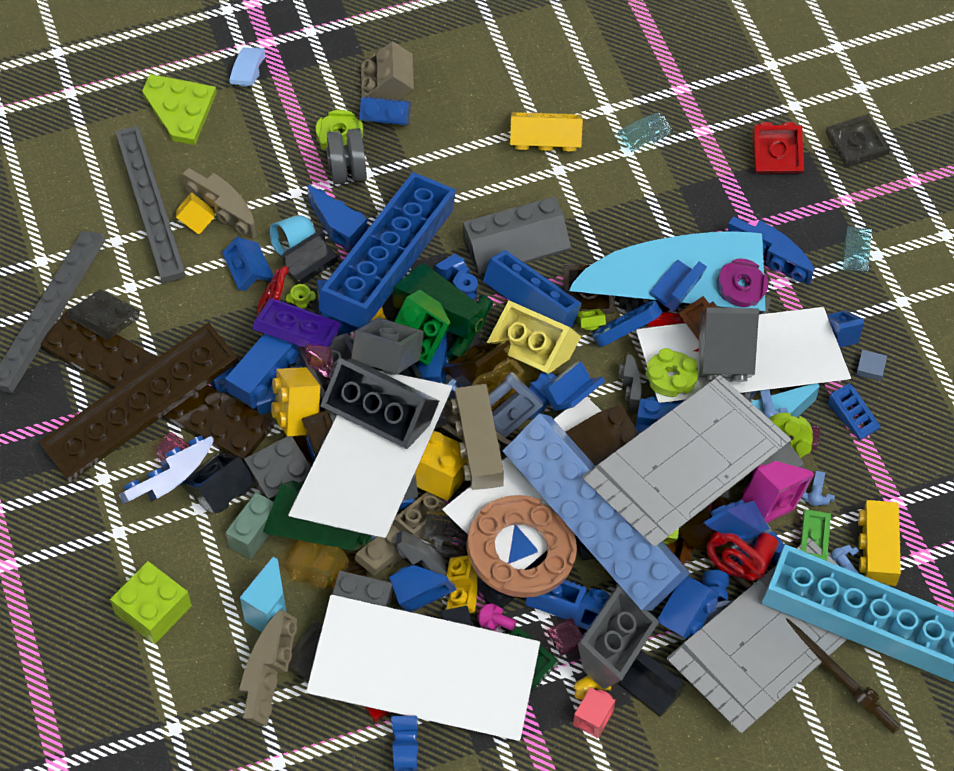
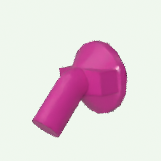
M494 604L484 605L478 614L480 626L494 631L499 626L513 631L516 620L502 615L503 609Z

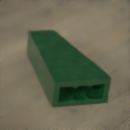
M424 263L416 267L393 288V307L401 309L407 296L418 290L423 291L440 302L450 321L447 331L467 340L476 332H479L483 326V307Z
M294 480L281 483L263 532L271 535L352 551L366 546L372 537L369 534L289 516L303 486Z

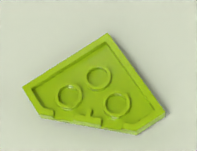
M149 74L142 90L144 99L150 104L160 123L165 126L172 141L196 145L216 96V87Z

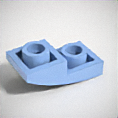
M242 48L234 63L230 84H237L241 87L253 85L259 76L258 66L266 57L265 48Z

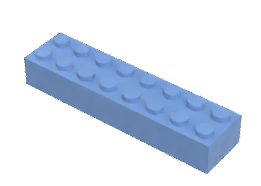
M539 413L503 450L507 457L641 610L652 611L690 574L662 541L658 545L653 546L582 478L583 475L596 466L551 416Z

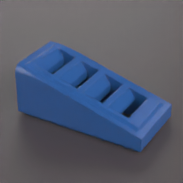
M850 383L830 395L829 407L859 441L880 429V424ZM850 406H853V407H854L853 409H851V410H849V411L847 410V408L850 407ZM857 414H860V415H861V416L858 417L857 419H855V420L853 419V417L856 416ZM866 421L868 425L860 429L859 425Z

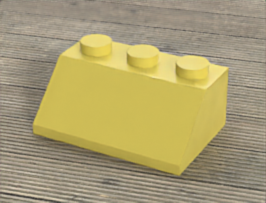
M508 301L487 343L509 340L511 346L508 356L549 374L570 359L581 336L564 324Z

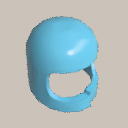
M302 215L293 216L271 224L270 241L275 251L282 256L287 250L283 249L279 242L278 225L283 229L287 237L289 249L314 234L315 229L307 217Z

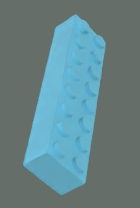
M786 544L784 545L761 604L954 682V612Z

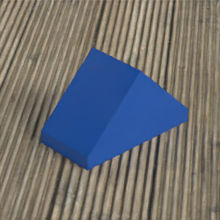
M846 310L827 314L839 348L859 343L864 325L863 318Z

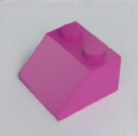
M778 461L767 465L762 464L753 471V478L750 484L743 490L741 500L745 503L754 501L766 523L795 510L814 473L810 470Z

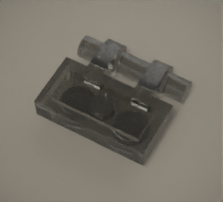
M427 510L424 539L435 540L434 544H427L434 548L441 556H467L468 534L445 512ZM443 542L459 543L458 547L445 546Z

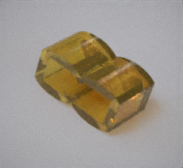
M507 359L499 363L492 372H486L477 377L472 386L486 384L489 395L506 380L505 377L511 372L516 374L524 384V370L514 359ZM512 388L491 406V410L493 411L498 408L503 400H507L517 391Z
M298 540L284 567L289 573V577L296 582H312V584L322 589L325 587L334 588L339 571L344 572L349 559L345 552L337 547Z

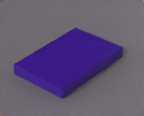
M270 298L255 319L252 329L325 355L340 331L341 323Z

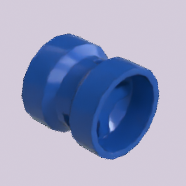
M718 570L704 572L702 584L719 594L718 602L728 601L726 588L729 585V575Z

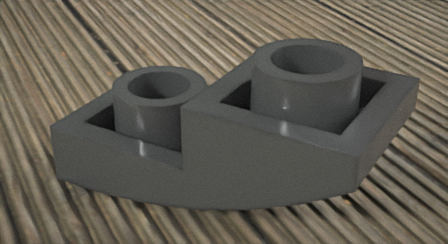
M627 355L626 364H620L618 379H623L622 389L626 390L625 402H630L628 412L638 414L641 397L640 374L633 356Z
M404 531L397 533L396 548L402 558H408L413 565L421 560L424 569L443 575L446 574V561L434 548L410 533Z

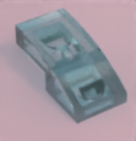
M659 112L626 126L618 131V133L632 153L650 140L656 143L672 132L673 129L662 113Z
M847 226L843 269L868 272L872 229Z

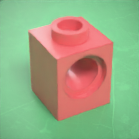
M590 687L574 714L573 726L599 738L614 712L615 700L603 690L597 691Z

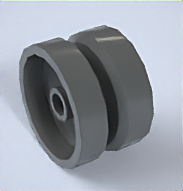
M360 128L348 129L346 133L347 145H343L342 134L339 131L327 132L328 148H326L333 185L346 183L347 168H350L351 177L354 182L367 181L364 146Z

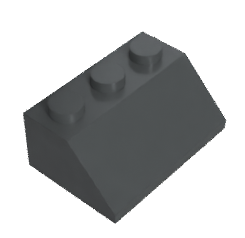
M620 585L616 586L578 643L584 672L603 689L623 679L659 623L647 610H641Z

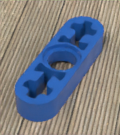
M655 300L647 302L598 328L593 332L592 337L598 347H603L655 320L662 314V311Z

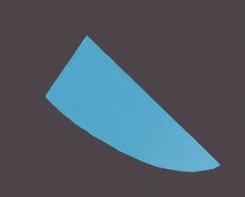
M733 231L697 233L629 246L615 251L587 267L573 282L570 291L656 300L650 295V292L676 260H680L691 269L700 261L707 268L699 282L681 303L692 304L704 296L709 303L714 301L717 306L759 308L760 311H766L765 295L756 306L739 307L724 300L717 286V279L721 269L731 263L732 260L739 258L748 259L760 266L758 269L764 275L762 233ZM740 279L738 282L742 287L749 286L745 284L744 279Z

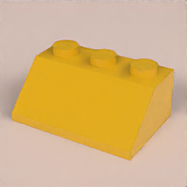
M512 112L510 145H515V149L528 150L529 146H539V150H553V146L562 147L563 151H576V147H581L582 114Z

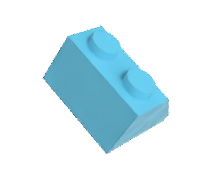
M272 557L240 597L245 622L260 632H263L278 610L286 612L278 559Z

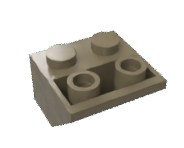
M393 41L361 64L362 98L368 96L399 100L414 89L413 54Z

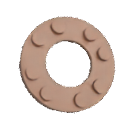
M513 495L496 499L480 510V513L470 526L467 537V553L470 563L477 575L487 585L501 593L515 597H536L546 594L565 581L574 564L577 550L574 532L552 508L541 503L542 500L538 498ZM511 525L532 527L543 536L547 543L548 554L546 559L539 566L530 570L515 569L509 563L503 562L499 558L495 550L497 535L504 528Z

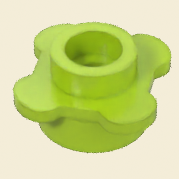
M297 284L292 287L290 294H287L286 301L295 304L298 308L306 309L307 304L315 300L316 294L310 291L308 286Z

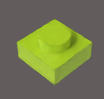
M600 309L578 312L576 322L585 330H595L600 325H606V318Z

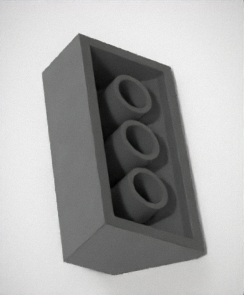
M555 196L463 222V240L479 277L485 275L490 258L504 250L525 264L571 251L564 215Z

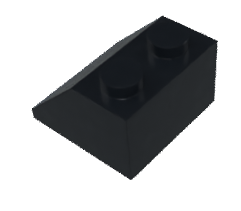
M219 452L193 471L180 485L204 510L220 513L229 507V502L235 497L245 495L250 490V486L256 481L240 456Z

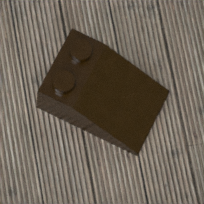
M622 404L598 412L565 432L595 466L639 435Z

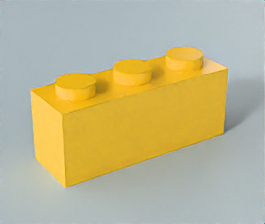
M867 500L864 510H859L858 525L863 526V533H860L858 543L859 549H863V557H860L859 573H863V576L882 584L896 586L901 574L899 502Z

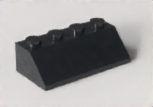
M339 358L320 406L408 449L430 426L440 400L355 359Z

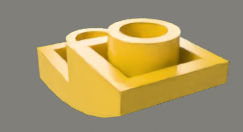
M468 555L450 558L446 576L456 586L457 590L449 594L446 610L468 605L469 613H475L477 573L473 569Z

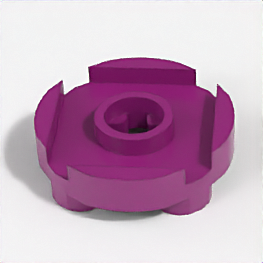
M739 258L732 260L731 263L721 269L717 279V286L721 297L729 303L739 307L756 306L767 292V275L765 273L763 275L762 271L758 269L760 266L755 262ZM740 279H744L745 284L749 286L742 287L738 282Z

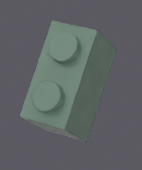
M258 493L253 495L226 531V538L230 549L250 560L253 558L270 535L263 532V529L272 509L273 501Z

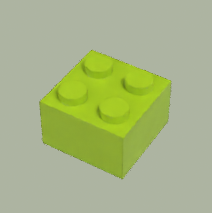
M149 561L110 599L114 613L154 645L192 606L188 591Z

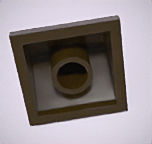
M592 264L564 265L562 287L566 293L582 303L579 312L600 309L603 313H614L613 295L570 291L573 282Z
M509 340L475 345L445 365L443 370L463 387L484 384L504 370L511 343Z

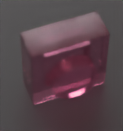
M572 618L548 629V636L560 656L579 648L578 643L583 637L577 625H574L575 622Z

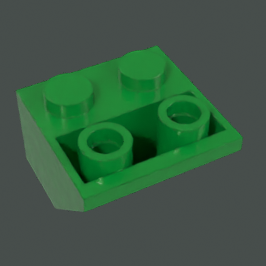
M418 290L406 297L395 320V323L424 331L420 361L430 365L450 325V321L441 303L423 291Z

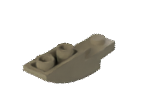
M190 168L183 173L185 189L189 193L192 192L194 195L204 199L208 205L214 206L216 217L221 223L229 224L238 233L247 235L253 240L257 237L255 222L250 209L241 195L229 183L214 172L208 178Z
M426 492L394 518L386 538L377 536L356 553L355 561L374 576L388 565L392 568L402 559L396 548L397 533L404 531L422 540L444 515L443 508L448 504L438 496Z
M278 610L257 640L248 659L239 691L248 695L243 719L257 726L268 725L269 716L272 712L271 704L274 689L277 686L278 672L288 671V665L292 658L291 650L294 635L297 632V618L284 610Z

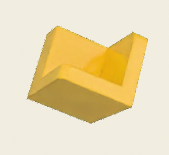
M191 192L176 209V218L197 234H200L214 218V209Z

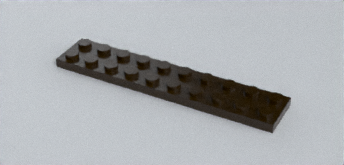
M71 308L48 331L40 344V349L112 390L158 358ZM209 385L200 389L162 417L195 437L202 435L203 439L212 436L214 441L211 446L224 453L240 456L244 464V459L254 453L274 427V422Z

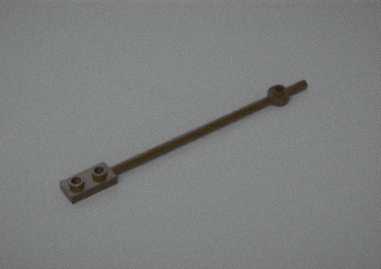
M717 554L718 558H720V560H721L723 563H725V565L729 566V565L723 560L722 555ZM731 575L745 590H748L754 584L748 579ZM786 618L792 629L820 659L821 664L852 693L854 699L863 708L873 714L895 734L901 728V725L881 707V704L878 702L880 696L869 686L866 689L859 686L805 632Z

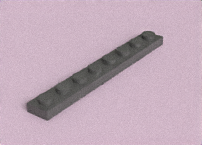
M139 126L115 131L161 282L166 283L185 278V270Z
M82 231L0 363V391L13 393L40 349V344L44 337L54 326L106 239L102 233Z

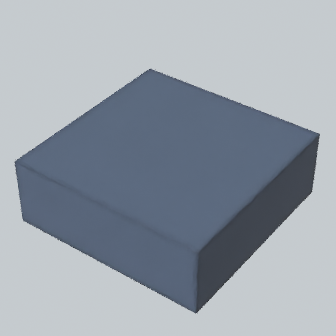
M862 350L856 375L881 381L887 356Z

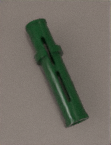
M481 295L477 303L483 307L482 318L484 319V326L486 322L485 317L493 306V301L489 297ZM476 333L468 340L457 336L450 351L447 353V358L453 361L465 353Z

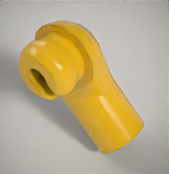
M589 675L577 681L574 685V696L580 700L584 699L590 687L611 691V686L603 689Z

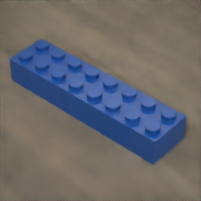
M412 172L320 289L319 311L357 328L370 323L393 292L394 286L403 279L453 212L456 189Z

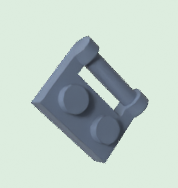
M513 372L509 373L505 377L506 380L489 394L490 405L492 406L512 388L517 391L492 412L495 430L505 438L543 406L542 400L525 386Z

